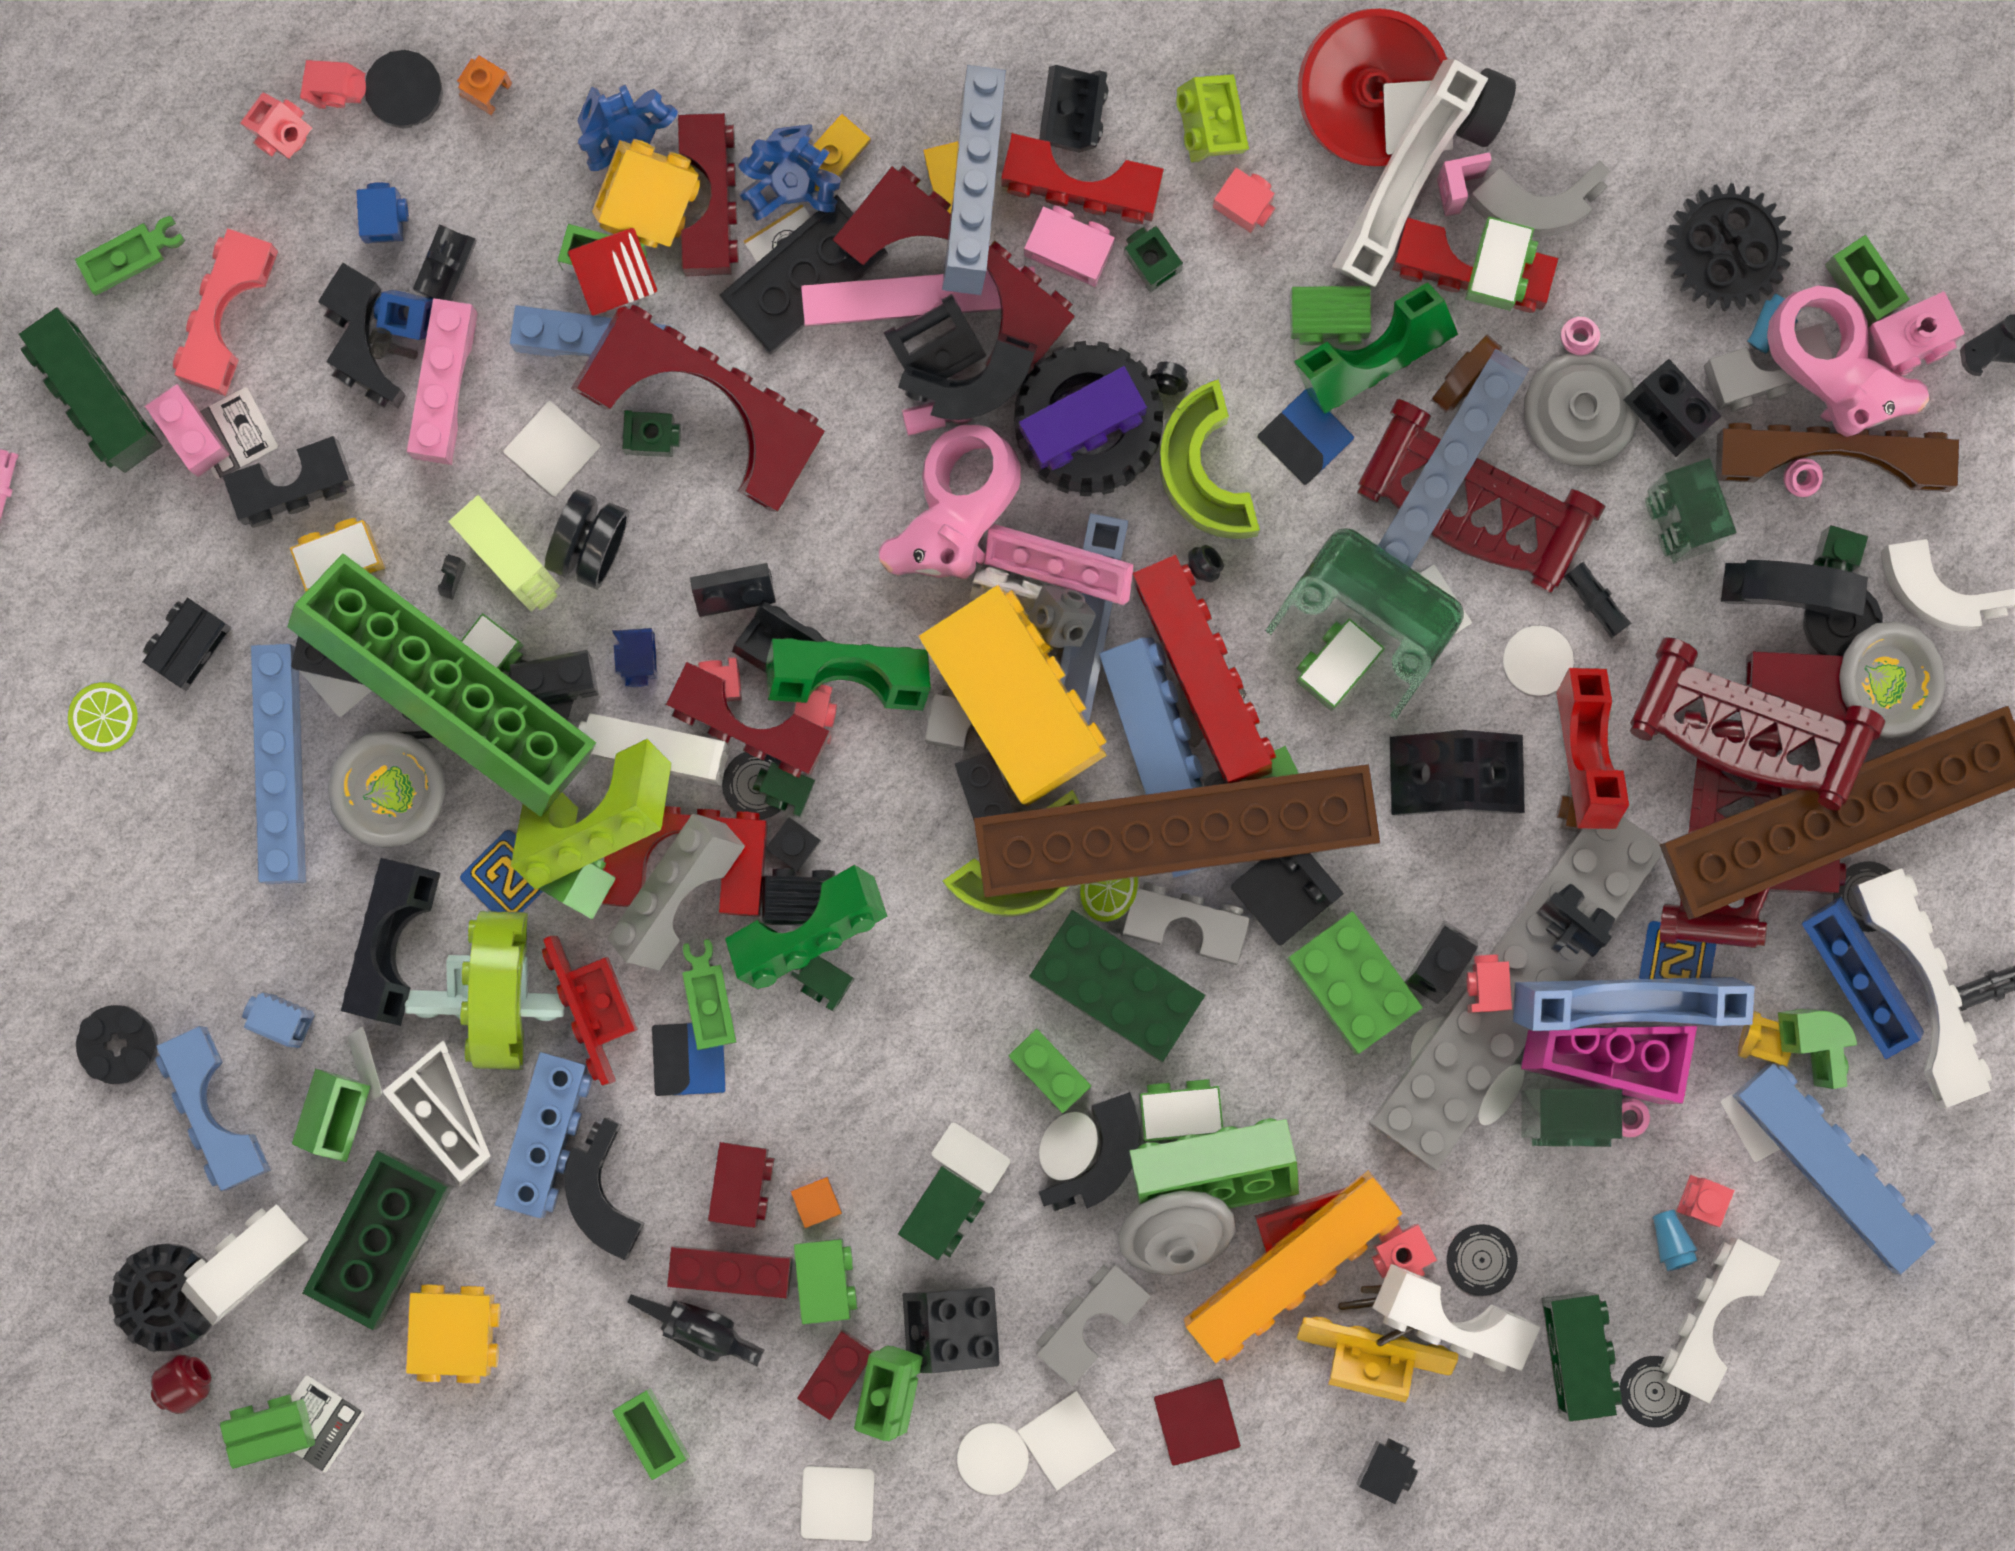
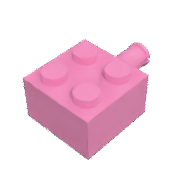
M1945 291L1873 323L1868 328V359L1876 361L1903 377L1912 372L1913 368L1922 364L1921 360L1924 359L1928 365L1949 355L1948 352L1956 349L1955 342L1965 333Z

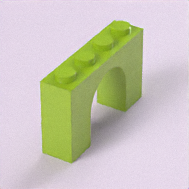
M648 739L616 753L611 784L607 794L597 808L578 823H576L578 807L563 792L541 817L522 803L511 867L536 890L660 831L672 763Z

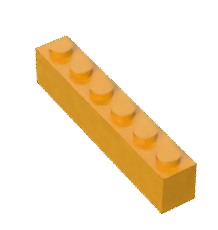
M1367 1170L1341 1191L1338 1196L1310 1216L1296 1230L1280 1240L1275 1247L1264 1253L1183 1319L1185 1327L1215 1363L1219 1362L1222 1358L1226 1361L1232 1359L1244 1348L1242 1342L1254 1333L1259 1336L1266 1332L1275 1323L1273 1317L1286 1308L1287 1311L1296 1308L1306 1298L1304 1293L1316 1283L1318 1286L1327 1283L1337 1273L1335 1268L1347 1258L1349 1261H1353L1362 1255L1368 1248L1366 1243L1378 1233L1380 1236H1384L1393 1230L1399 1223L1397 1218L1403 1213L1373 1174Z

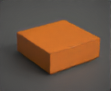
M828 1177L790 1191L804 1228L842 1214Z

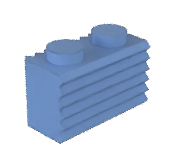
M268 993L258 994L257 998L251 996L242 1015V1018L247 1019L244 1025L245 1029L284 1046L294 1048L302 1046L315 1017L313 1010H307L306 1007H300L299 1004H294L277 995Z

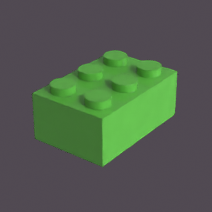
M1353 911L1286 958V961L1355 1055L1360 1054L1423 1008Z

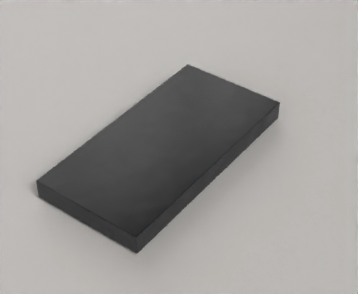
M838 195L834 196L837 200L835 211L822 212L818 210L719 295L770 355L805 327L801 286L858 281L888 256L887 250L882 248L862 265L832 241L853 215V212Z

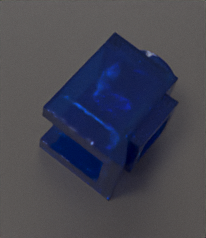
M652 628L612 630V633L619 641V645H614L615 673L621 675V678L625 681V687L649 686L648 680L658 679L655 632L652 631Z

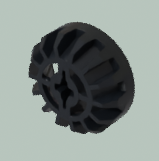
M166 1243L148 1246L126 1259L125 1264L113 1277L115 1282L112 1294L109 1295V1304L113 1306L115 1315L113 1321L128 1336L127 1340L147 1348L149 1351L166 1352L186 1348L199 1341L208 1333L213 1325L189 1299L184 1314L180 1316L177 1313L184 1306L186 1295L181 1291L187 1280L184 1274L200 1259L207 1263L208 1260L204 1256L187 1246ZM154 1271H168L175 1274L176 1277L172 1280H160L152 1283L147 1274ZM141 1280L147 1288L144 1290L142 1297L143 1305L136 1310L134 1306V1292ZM175 1288L167 1299L170 1305L165 1304L154 1307L161 1298L158 1291ZM170 1315L175 1323L168 1326H154L145 1322L152 1320L156 1316Z

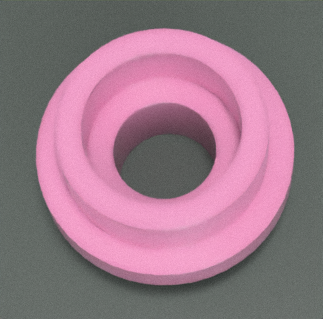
M1572 318L1562 328L1560 335L1561 343L1572 354H1589L1598 346L1600 340L1599 328L1589 318ZM1581 333L1587 340L1584 342L1576 341L1573 335Z
M1798 458L1792 461L1785 469L1784 485L1795 496H1811L1822 484V469L1818 463L1809 458ZM1805 470L1807 472L1806 480L1798 483V473Z
M1635 1098L1619 1100L1614 1104L1610 1112L1612 1128L1624 1137L1641 1135L1645 1132L1650 1122L1648 1108L1642 1101ZM1627 1110H1632L1636 1115V1121L1632 1125H1626L1623 1122L1622 1116Z

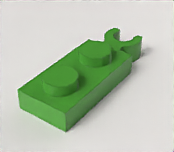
M171 216L164 217L157 222L155 230L151 232L142 223L76 258L75 261L91 292L97 296L165 260L160 249L164 247L178 248L184 244L185 239L181 234L173 238H166L165 236L167 228L176 224L175 220Z
M709 939L704 940L706 950L700 957H695L691 954L689 943L683 945L684 957L693 966V970L682 972L698 1051L737 1043L722 966L710 967L709 965L713 955V946Z

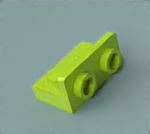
M1234 74L1193 77L1177 88L1176 105L1182 117L1185 132L1184 145L1189 152L1192 163L1200 162L1208 156L1242 154L1249 150Z

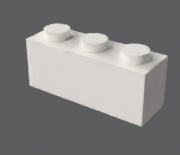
M277 1204L268 1212L263 1208L258 1210L245 1222L248 1229L237 1238L231 1233L215 1247L214 1250L218 1253L207 1263L200 1259L184 1274L187 1280L181 1291L212 1325L216 1324L303 1250L308 1238Z

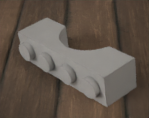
M693 813L608 936V941L627 963L659 971L680 941L673 929L674 914L680 902L700 884L712 879L724 878L745 845L726 823Z

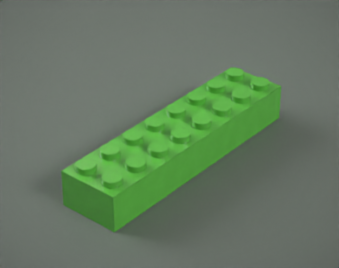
M342 553L294 604L287 628L540 817L587 764L597 742Z

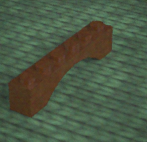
M1729 423L1728 428H1723L1717 434L1715 481L1755 483L1768 472L1798 458L1834 455L1854 458L1875 465L1896 477L1910 490L1950 492L1958 486L1959 439H1948V434L1944 432L1924 433V438L1908 437L1909 432L1904 430L1885 431V436L1869 435V430L1864 429L1858 434L1846 437L1842 434L1830 433V428L1823 426L1807 427L1806 432H1793L1789 425L1775 424L1768 425L1767 430H1752V424Z

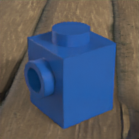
M375 182L367 184V189L356 190L359 236L365 244L404 241L403 222L409 221L408 202L406 198H401L396 187H390V184L385 182Z

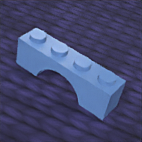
M515 305L510 345L515 352L549 357L559 355L590 357L612 318ZM654 324L662 330H664L666 326L661 324Z
M199 1026L157 1045L156 1047L160 1055L155 1058L163 1077L165 1079L171 1078L176 1090L172 1093L174 1104L181 1115L187 1114L192 1126L188 1129L189 1137L197 1151L202 1149L208 1161V1164L204 1165V1170L213 1187L218 1185L220 1191H226L271 1171L255 1134L242 1135L226 1130L218 1124L209 1110L207 1102L208 1085L214 1072L221 1066L223 1061L208 1028Z

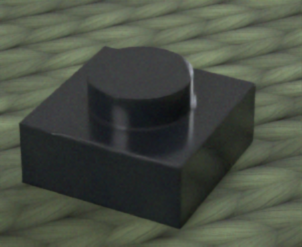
M788 817L766 849L792 869H796L799 872L821 840Z

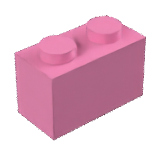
M1043 206L1024 248V257L1096 287L1114 246L1115 237L1109 235L1110 230L1099 223L1089 221L1088 225L1074 220L1075 215L1062 207L1053 206L1051 210Z
M178 384L145 406L188 470L197 477L230 455L187 392Z

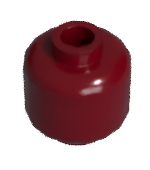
M188 1355L175 1356L152 1374L151 1398L160 1409H166L174 1414H183L208 1396L212 1379L210 1371L205 1363L197 1357H190Z

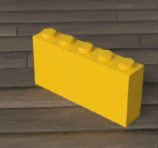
M996 585L918 637L1019 801L1029 806L1106 757L1107 754L1102 745L1107 743V740L1095 722L1088 725L1081 712L1086 709V706L1074 689L1069 692L1066 690L1060 680L1066 676L1054 656L1046 658L1040 648L1045 641L1033 623L1027 626L1019 613L1025 609L1014 591L1011 590L1006 593L999 585Z

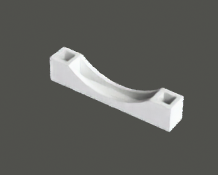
M1456 59L1443 60L1331 268L1363 286L1376 287L1394 254L1405 221L1424 182L1450 139L1469 115L1488 80L1487 77Z
M1900 868L1852 886L1851 890L1865 924L1882 933L1902 951L1913 965L1924 986L1930 1007L1932 1028L1930 1050L1924 1073L1938 1108H1948L1991 1091L1988 1084L1992 1080L1990 1070L1985 1060L1978 1059L1973 1047L1974 1044H1977L1975 1032L1968 1021L1963 1022L1958 1009L1962 1007L1961 997L1953 984L1950 986L1944 974V970H1947V963L1940 948L1934 949L1929 936L1933 932L1932 925L1926 912H1920L1914 899L1915 896H1918V891L1910 874L1905 875L1903 869Z

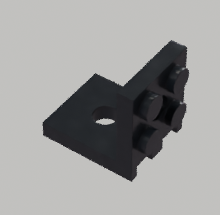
M1454 730L1390 737L1391 815L1404 816L1454 811L1503 814L1525 813L1523 735ZM1427 764L1430 769V776L1428 781L1424 783L1422 770ZM1492 767L1494 769V779L1492 777Z

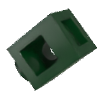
M1157 225L1149 231L1143 227L1126 239L1128 245L1124 247V255L1145 283L1150 293L1182 271L1183 262ZM1152 252L1157 255L1158 261L1150 265L1145 263L1143 256L1146 253Z
M624 410L622 449L626 455L673 457V447H680L681 424L674 423L675 418L670 413ZM648 426H656L659 429L658 435L655 438L645 437L644 432Z
M1830 525L1821 532L1812 565L1848 572L1854 571L1860 567L1868 536Z
M771 762L768 770L761 768L752 789L766 796L765 804L782 811H786L789 805L795 808L793 816L801 818L815 780L802 774L798 778L779 769V765Z
M820 956L811 959L808 965L801 969L793 970L791 973L792 977L804 984L800 990L818 1003L822 1001L823 997L829 999L830 1001L826 1008L833 1012L855 980V978Z

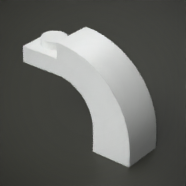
M1927 539L1892 544L1881 550L1885 575L1897 599L1914 616L1932 626L1952 631H1971L1982 626L1980 613H1983L1985 620L2008 616L2007 609L2015 606V589L1979 595H1964L1947 588L1938 579L1933 570Z

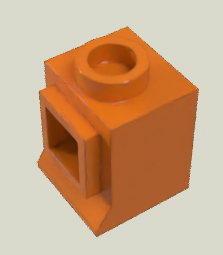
M478 55L476 60L470 59L457 80L460 91L459 96L491 116L495 111V107L491 105L490 100L498 87L501 85L509 89L512 85L506 71Z

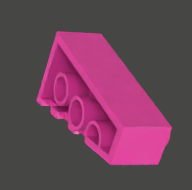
M1697 1026L1528 1030L1521 1069L1657 1104H1683Z

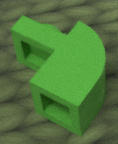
M1795 1009L1778 1012L1782 1052L1811 1054L1814 1086L1830 1089L1848 1087L1846 1075L1848 1074L1849 1065L1844 1055V1047L1857 1045L1855 1033L1849 1023L1840 1015L1829 1011Z

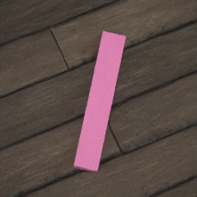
M1028 267L1030 270H1032V271L1035 273V268H1034V267ZM986 271L981 295L942 290L944 274L801 286L805 326L919 317L943 303L941 299L950 294H953L963 313L1001 310L997 288L988 271Z

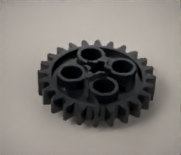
M1730 183L1725 194H1722L1719 186L1716 184L1711 188V197H1708L1701 189L1696 194L1698 204L1687 198L1683 203L1687 213L1677 210L1673 215L1675 221L1680 225H1669L1666 230L1675 239L1667 240L1664 244V248L1674 251V254L1667 257L1665 264H1677L1678 268L1670 277L1671 279L1684 278L1685 282L1679 290L1683 292L1692 287L1695 290L1692 297L1693 302H1696L1703 295L1707 297L1706 307L1708 309L1712 307L1716 300H1719L1722 311L1728 310L1731 301H1734L1737 308L1742 310L1746 305V298L1756 305L1761 301L1759 291L1769 296L1774 291L1770 282L1780 284L1783 281L1784 277L1777 270H1787L1791 263L1781 256L1790 254L1793 251V247L1782 244V241L1789 238L1792 233L1788 230L1779 229V226L1786 219L1785 216L1776 218L1772 216V212L1777 206L1776 203H1772L1767 207L1762 205L1764 193H1760L1755 199L1749 198V186H1746L1739 195L1736 194L1734 183ZM1735 213L1742 216L1745 221V228L1741 230L1732 228L1728 224V214ZM1711 217L1717 219L1719 230L1715 224L1711 223ZM1703 231L1707 233L1711 239V246H1698L1693 240V232ZM1725 242L1727 245L1733 243L1736 249L1733 252L1730 250L1723 252L1720 247ZM1752 247L1760 250L1763 254V263H1751L1746 257V249ZM1737 264L1746 273L1745 278L1740 277ZM1714 265L1725 267L1729 273V280L1725 282L1716 280L1711 274V267Z

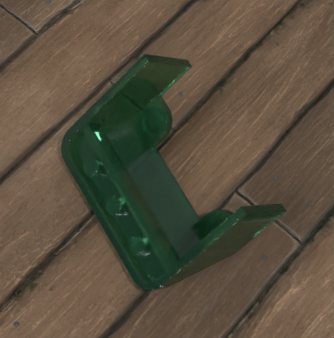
M1341 528L1334 531L1324 543L1265 631L1272 635L1292 606L1306 614L1317 615L1326 611L1335 598L1401 642L1393 654L1392 667L1398 677L1410 684L1389 715L1396 720L1462 624L1464 610L1457 599L1355 530Z

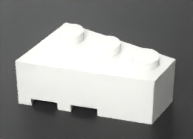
M443 1040L384 1089L382 1095L454 1181L461 1186L489 1163L491 1156Z

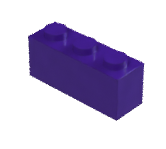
M1125 366L1021 420L1019 422V429L1041 470L1049 465L1052 470H1055L1072 461L1073 457L1071 454L1085 447L1087 451H1091L1108 441L1106 435L1119 428L1122 433H1125L1143 422L1141 416L1146 414L1147 406Z

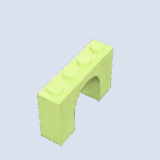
M479 495L448 521L531 612L536 607L539 610H543L557 597L555 590L560 585Z

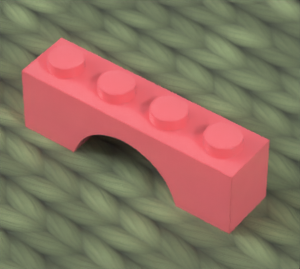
M228 228L224 238H218L213 250V259L216 260L211 274L207 273L204 276L200 286L199 294L203 297L198 311L193 310L187 321L186 331L189 332L186 344L184 347L180 346L174 357L173 368L176 369L174 375L182 382L226 396L239 360L228 350L222 339L221 318L226 306L235 296L249 289L266 287L278 254V250L272 243Z

